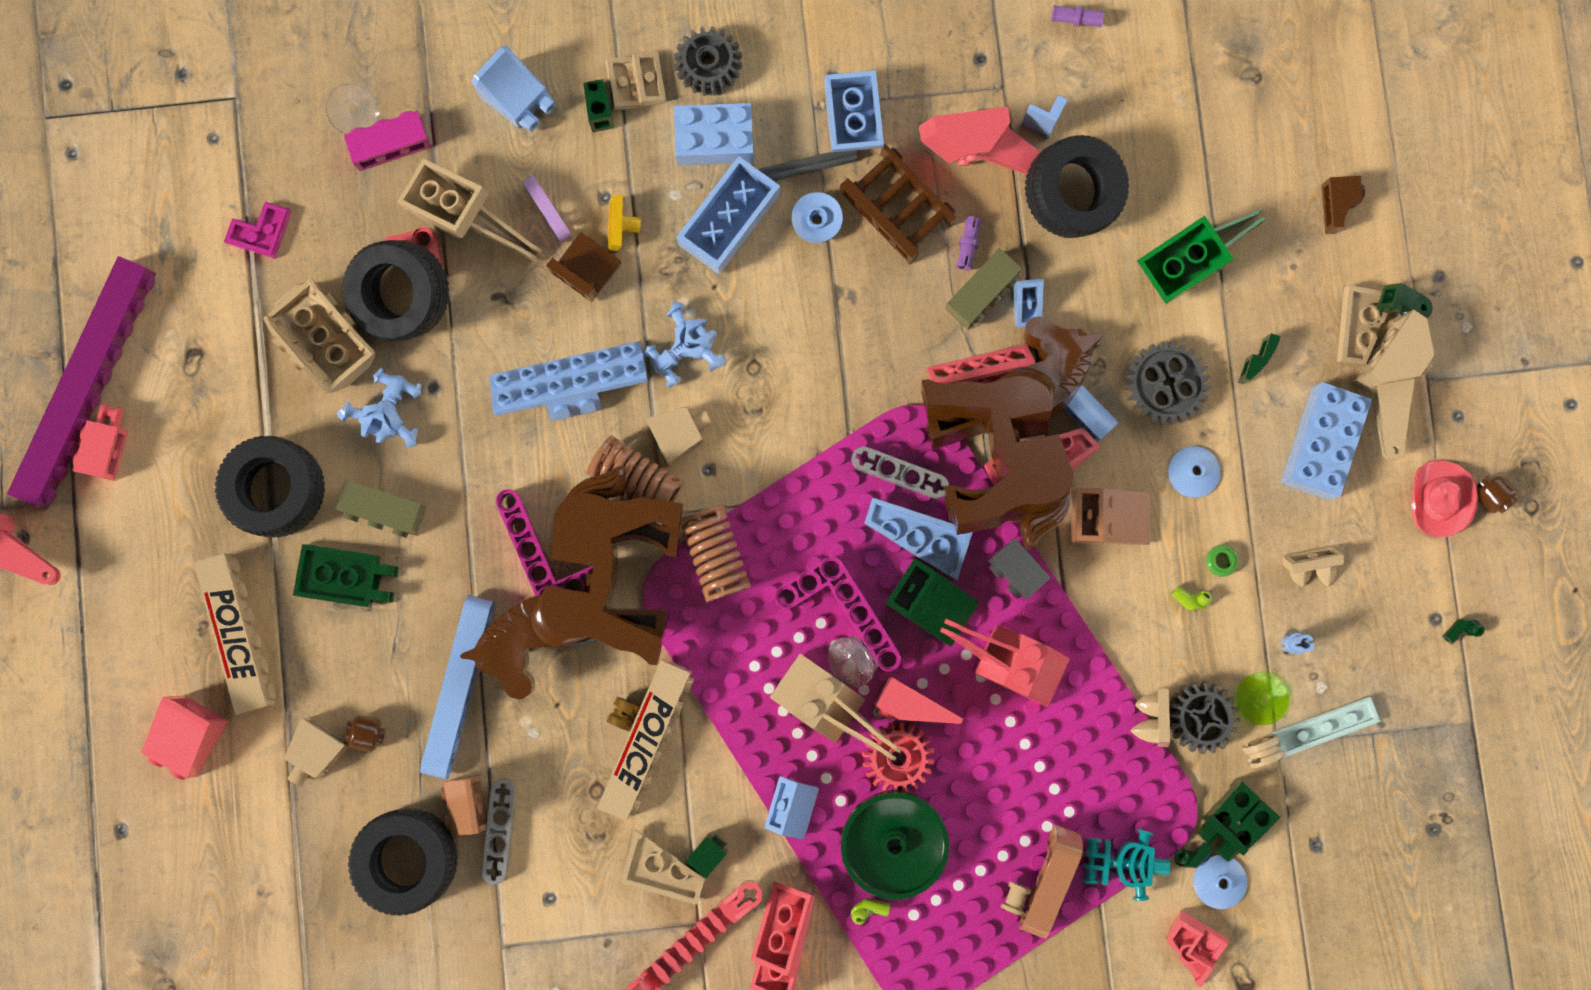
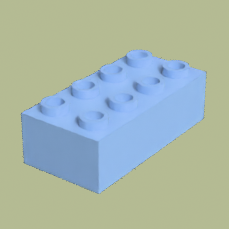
M738 156L676 237L678 245L720 275L779 198L780 185Z
M1324 382L1313 386L1281 484L1329 501L1340 498L1372 399Z

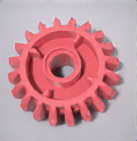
M903 721L899 722L898 729H895L893 722H889L890 731L887 732L882 725L879 726V731L893 744L902 749L905 754V761L901 765H894L886 755L865 744V746L871 748V752H862V756L870 757V761L862 763L863 767L872 766V770L866 773L867 777L870 778L876 774L877 777L874 779L873 784L877 786L883 781L882 791H887L889 785H892V790L898 791V786H901L902 791L908 792V784H911V787L917 790L918 786L914 781L919 779L921 783L925 784L926 779L921 774L925 772L931 775L932 773L929 768L925 767L926 764H934V759L926 758V755L934 753V749L924 748L925 745L930 743L929 738L920 741L919 738L924 732L918 730L915 735L912 734L915 727L913 724H910L907 731H905ZM873 733L870 734L876 740L875 743L892 754L896 751Z

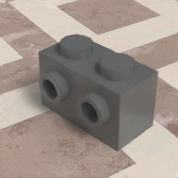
M1016 538L1008 542L988 560L992 564L989 567L997 578L1001 579L1003 577L1009 584L1007 589L1016 599L1019 597L1022 600L1028 599L1050 579L1048 574Z

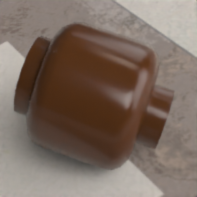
M1502 475L1495 476L1494 478L1486 476L1477 484L1479 489L1478 502L1490 513L1500 512L1503 514L1518 501L1516 498L1517 489Z
M357 715L353 718V721L348 720L344 742H348V746L352 750L373 752L377 744H383L385 728H380L381 722L378 718Z

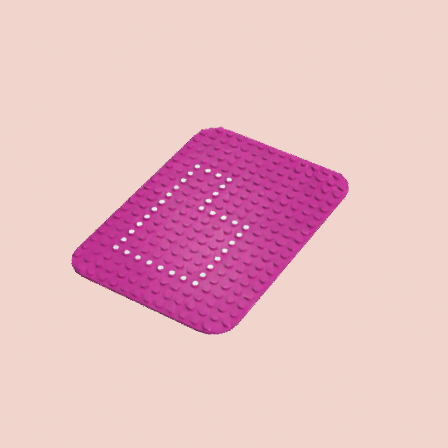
M902 405L879 415L727 513V519L717 523H730L731 527L715 535L728 531L733 532L734 537L719 544L730 541L737 542L736 548L724 553L735 550L740 552L739 558L729 562L742 560L744 565L732 572L745 570L751 588L706 602L702 592L704 586L699 583L702 576L696 574L698 567L693 565L695 557L690 555L691 548L687 546L686 539L679 544L677 557L664 554L651 566L643 584V608L669 609L666 633L663 636L662 644L675 664L692 670L690 677L694 681L691 690L767 810H770L780 776L819 788L805 838L784 837L878 985L883 990H973L1127 887L1119 881L1113 867H1109L1108 885L1100 883L1101 870L1096 872V880H1099L1098 884L1082 882L1086 869L1083 868V863H1089V857L1084 856V851H1087L1088 845L1085 837L1102 839L1101 843L1098 844V852H1102L1103 838L1111 840L1110 857H1116V853L1122 843L1126 841L1138 842L1140 833L1137 831L1142 829L1154 833L1153 836H1150L1148 846L1155 849L1154 858L1168 859L1190 840L1197 822V797L1188 777L1168 747H1157V743L1142 740L1131 732L1135 725L1149 720V718L1136 706L1137 700L1035 546L1030 550L1025 548L1019 522L1006 521L996 528L972 532L957 581L864 524L872 498L952 524L954 522L949 520L944 496L939 499H933L855 469L851 459L852 454L859 447H868L940 474L948 480L949 485L973 490L986 489L993 486L990 478L964 440L932 450L926 428L927 415L924 405ZM865 452L861 456H856L859 459V465L864 466L865 462L873 464L871 470L876 471V465L880 457L875 456V461L867 458L868 454ZM885 461L880 466L881 472L884 475H892L895 472V465L890 461ZM910 470L906 472L905 480L908 484L914 485L919 482L920 477L916 471ZM925 475L924 481L919 487L925 490V485L933 487V493L936 494L939 490H944V487L940 486L941 481L936 480L935 483L928 482V475ZM1014 538L1018 540L1050 577L1044 585L1026 600H1022L1021 597L1016 599L1007 589L1009 586L1007 581L1003 577L1001 579L997 578L989 568L992 564L988 560ZM836 557L840 559L898 650L901 657L899 667L893 671H884L877 666L828 586L791 609H782L777 605L775 601L777 589L825 558ZM914 558L939 573L979 602L964 626L965 628L990 637L995 625H999L1036 640L1070 659L1048 707L974 674L980 660L977 656L956 641L952 647L948 646L884 605ZM829 562L824 566V571L828 576H836L839 573V567L836 563ZM806 576L801 584L805 590L811 591L816 588L817 581L812 576ZM847 584L841 585L838 589L839 596L843 599L851 598L853 595L852 587ZM784 590L779 595L780 602L785 605L791 604L795 599L794 593L790 590ZM856 607L852 612V616L856 621L862 622L866 619L867 612L863 607ZM876 629L869 630L867 633L868 642L878 644L881 640L880 632ZM962 631L959 636L972 642L982 650L985 649L988 642ZM884 652L881 656V662L885 667H891L895 663V656L891 652ZM799 654H802L866 700L857 712L877 730L882 725L886 732L890 731L889 722H893L895 729H898L899 722L903 721L905 731H907L910 724H913L915 727L912 734L915 735L918 730L924 732L919 738L920 741L929 738L930 743L925 745L924 748L934 749V753L926 755V758L934 759V764H926L925 767L929 768L932 773L931 775L925 772L921 774L926 779L925 784L921 783L919 779L914 781L918 786L917 790H914L911 784H908L907 788L908 792L928 801L942 817L949 838V855L946 866L938 880L921 894L900 900L879 898L860 888L848 874L841 855V834L845 821L851 811L861 801L876 793L884 792L882 791L884 782L881 781L879 785L875 786L873 781L877 775L875 774L870 778L867 777L866 773L872 770V766L863 767L862 763L870 761V757L862 756V752H871V748L865 746L864 742L843 732L837 742L834 743L770 698ZM888 677H892L963 718L961 724L899 720L896 717L890 721L876 713L878 707L873 704ZM853 717L847 727L875 742L876 740L870 736L871 732ZM903 751L892 753L896 757L895 761L891 760L894 765H901L905 761ZM889 785L887 791H892V785ZM898 786V791H902L901 786ZM1054 825H1058L1081 834L1083 853L1048 937L1044 939L1020 930L1021 916L1001 908V904L1005 903L1010 890L1009 881L1033 890L1048 853L1047 842ZM1131 848L1127 850V852L1124 855V858L1127 859ZM1095 858V864H1101V858ZM1122 869L1125 879L1130 881L1127 869ZM1134 870L1136 878L1139 879L1137 870ZM1028 894V896H1027V898H1026V901H1025V904H1024V907H1023V911H1024L1025 906H1026V904H1027V902H1028V899H1029V897H1030V894ZM865 898H872L891 904L887 917L873 913L865 919L863 924L853 922L851 911L856 904Z

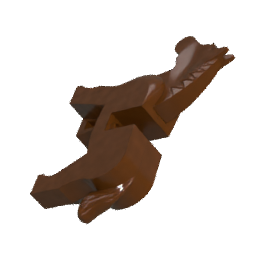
M1032 317L1026 323L1024 341L1028 347L1038 351L1040 362L1027 367L1013 369L997 381L991 383L961 381L946 384L930 379L922 380L921 395L927 415L926 428L932 450L987 433L991 457L1000 481L995 486L986 489L973 490L954 485L944 487V500L949 520L954 522L957 535L996 528L1006 521L1021 522L1019 528L1025 548L1030 550L1063 521L1070 507L1073 471L1059 434L1021 442L1020 439L1047 434L1050 419L1058 415L1070 403L1082 385L1090 367L1093 351L1101 344L1102 333L1087 335L1080 327L1078 329H1064L1045 317Z
M618 466L607 473L587 478L571 489L555 512L550 559L594 566L593 570H589L586 586L590 587V590L561 585L546 586L542 595L534 596L518 603L496 619L484 631L475 648L462 653L460 658L475 661L479 672L484 671L495 676L505 689L507 695L518 700L527 697L535 690V679L527 671L529 666V648L566 647L580 640L593 638L618 650L635 653L642 657L649 665L657 666L660 661L663 636L666 633L669 609L610 607L618 569L617 543L628 540L644 541L656 546L667 556L677 557L684 504L643 497L625 501L610 500L609 498L620 495L624 489L626 477L624 466Z

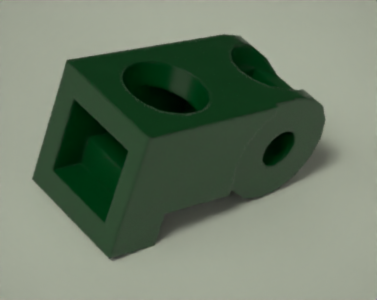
M604 79L584 82L588 121L592 132L614 129Z
M1402 283L1384 285L1377 309L1383 313L1399 312L1401 316L1415 310L1428 318L1432 313L1433 307L1429 298Z

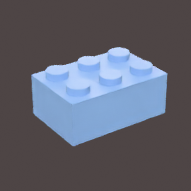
M751 103L674 106L675 155L678 165L732 164L738 156L748 163H754Z

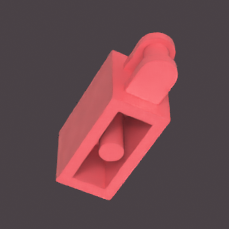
M102 404L99 408L96 422L86 421V425L80 433L81 443L79 450L73 458V471L115 481L128 434L127 430L120 428L124 415L123 408L116 407L114 409L110 408L108 404ZM108 418H111L110 425H106Z

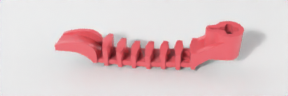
M746 880L740 884L732 893L721 900L718 906L713 910L711 909L702 920H698L692 929H688L682 938L676 940L673 946L665 950L662 956L656 961L654 960L647 969H644L623 990H661L660 986L664 983L668 984L671 981L670 977L676 972L682 971L681 967L687 962L690 963L693 957L698 952L701 953L709 942L713 943L719 933H724L727 930V926L732 922H737L761 902L762 888L760 884L754 880ZM745 888L749 890L756 889L754 900L751 897L743 900Z

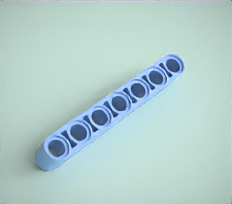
M468 595L464 602L421 763L420 773L446 780L451 774L478 673L475 661L462 659L460 655L475 648L479 638L490 626L495 608L494 601Z

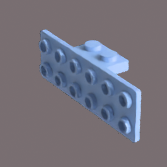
M640 341L489 376L492 408L495 416L546 405L552 421L603 410L599 392L648 381Z

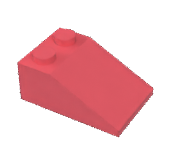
M888 677L873 704L878 707L876 713L890 721L894 717L899 720L961 724L963 718L892 677Z

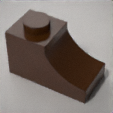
M1361 176L1330 177L1321 185L1325 234H1336L1344 228L1345 216L1349 208H1355L1363 201L1365 186L1361 184Z

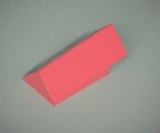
M774 881L751 957V961L757 963L750 986L751 989L794 990L814 902V893Z

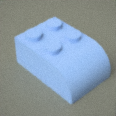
M876 70L825 75L824 90L831 152L883 148L884 141Z

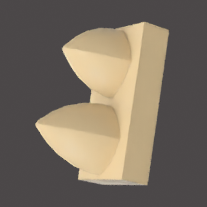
M1334 546L1282 556L1283 566L1289 570L1293 581L1301 587L1310 579L1312 570H1316L1320 581L1329 587L1336 576L1338 565L1344 564V554Z
M1158 689L1157 693L1145 695L1136 702L1139 710L1147 715L1155 716L1157 719L1140 722L1131 729V732L1142 740L1157 743V747H1168L1170 744L1169 689Z

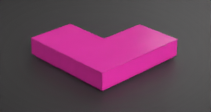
M265 202L257 225L232 218L224 243L275 259L292 211L288 208Z

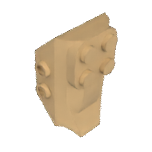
M310 278L303 285L296 284L274 303V309L263 319L270 332L276 337L272 340L282 352L287 350L292 356L289 358L291 364L298 371L303 369L326 393H333L346 388L371 366L375 358V351L353 327L356 324L353 318L346 311L342 314L337 307L340 303L331 293L325 294L313 279Z

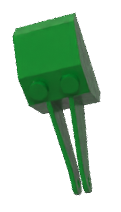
M1261 209L1216 228L1212 227L1204 215L1138 259L1137 262L1164 303L1168 304L1197 287L1231 263L1234 258L1227 247L1245 233L1266 221L1267 218L1263 216L1224 244L1219 236L1255 218L1262 212Z

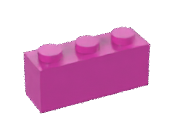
M405 111L399 117L390 120L381 119L372 126L354 128L350 133L344 135L352 163L359 171L432 147L424 121L418 111Z

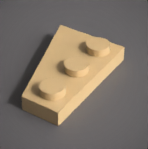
M1352 285L1344 287L1337 353L1338 363L1355 366L1366 365L1378 338L1377 333L1381 323L1385 322L1388 315L1377 309L1382 291Z
M635 830L620 883L698 905L705 877L644 834Z

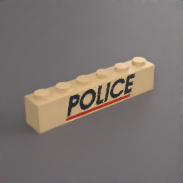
M223 553L193 562L235 715H244L275 705L273 700L276 697L273 685L269 684L267 678L268 665L266 660L262 658L259 649L262 646L261 639L255 633L252 624L255 621L254 614L251 608H248L245 599L248 596L247 589L244 583L240 581L239 572L241 568L239 561L234 555Z
M664 658L660 661L597 809L624 821H627L630 815L636 816L641 805V801L637 800L641 790L646 792L652 779L651 776H648L652 766L657 767L663 752L658 751L662 741L667 743L673 728L669 726L673 717L678 718L684 703L679 702L683 692L688 694L694 679L690 677L692 670Z

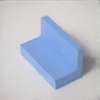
M1058 95L1050 112L1030 104L1021 126L1048 139L1068 99Z
M780 776L764 828L782 836L804 839L819 788Z

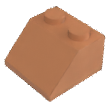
M481 775L444 782V787L441 788L443 803H447L448 814L445 815L447 830H451V835L478 834L487 829V813Z

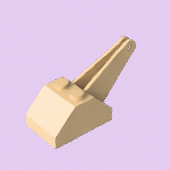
M426 159L421 161L397 201L408 212L455 239L463 238L469 229L521 254L533 262L537 261L538 258L525 249L473 223L478 214L524 247L539 255L542 252L540 248L526 240L482 206L490 194L482 186Z
M1415 310L1406 313L1392 322L1369 356L1366 365L1361 368L1352 381L1353 384L1363 391L1371 392L1382 455L1389 461L1400 459L1405 454L1414 381L1417 377H1424L1432 367L1430 361L1435 355L1427 318Z
M802 654L798 655L770 696L772 700L834 743L837 742L843 732H846L895 761L896 757L847 727L854 717L898 753L902 751V749L893 744L857 712L866 700Z

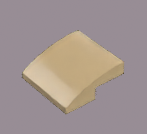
M658 52L633 53L632 57L606 59L605 65L613 110L651 106L666 101Z

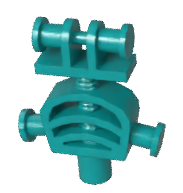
M1142 829L1137 831L1140 833L1138 842L1126 841L1122 843L1116 853V857H1110L1111 840L1103 838L1102 852H1098V844L1101 843L1102 839L1085 837L1088 845L1087 851H1084V856L1089 857V863H1083V868L1086 869L1082 882L1098 884L1099 880H1096V872L1101 870L1100 883L1108 885L1109 867H1113L1120 882L1127 887L1135 888L1133 901L1149 900V896L1146 895L1145 887L1152 886L1153 875L1169 876L1170 860L1154 858L1155 849L1148 846L1150 836H1153L1154 833ZM1131 848L1127 859L1124 858V855L1127 852V850ZM1095 858H1101V864H1095ZM1122 869H1127L1130 881L1125 879ZM1134 870H1137L1140 880H1137Z

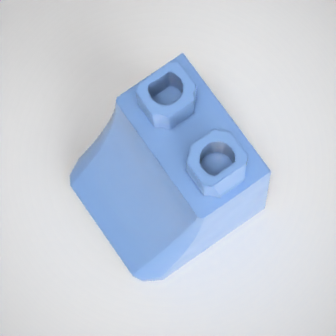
M507 45L500 47L472 79V84L479 97L518 128L522 126L526 130L533 132L540 123L539 119L533 115L534 112L539 108L548 115L556 107L546 87L529 71Z

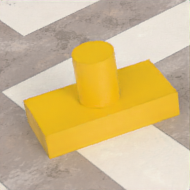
M612 194L609 200L608 251L618 252L621 248L622 232H640V217L622 216L623 195Z

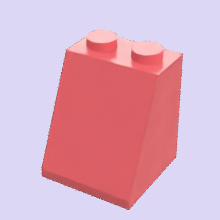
M185 695L164 696L160 701L141 753L149 757L147 760L151 764L169 768L171 770L170 774L178 779L185 780L197 777L229 720Z

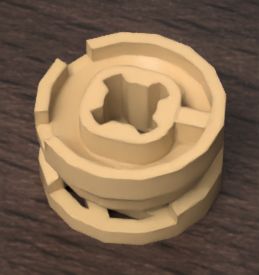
M1278 735L1265 736L1263 739H1256L1247 743V747L1242 746L1244 754H1247L1249 757L1248 764L1250 768L1265 766L1286 756L1285 752L1280 750Z

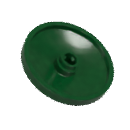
M884 791L864 799L851 811L842 829L841 855L848 874L860 888L879 898L890 900L907 899L926 891L938 880L948 860L949 838L942 817L928 801L910 792Z

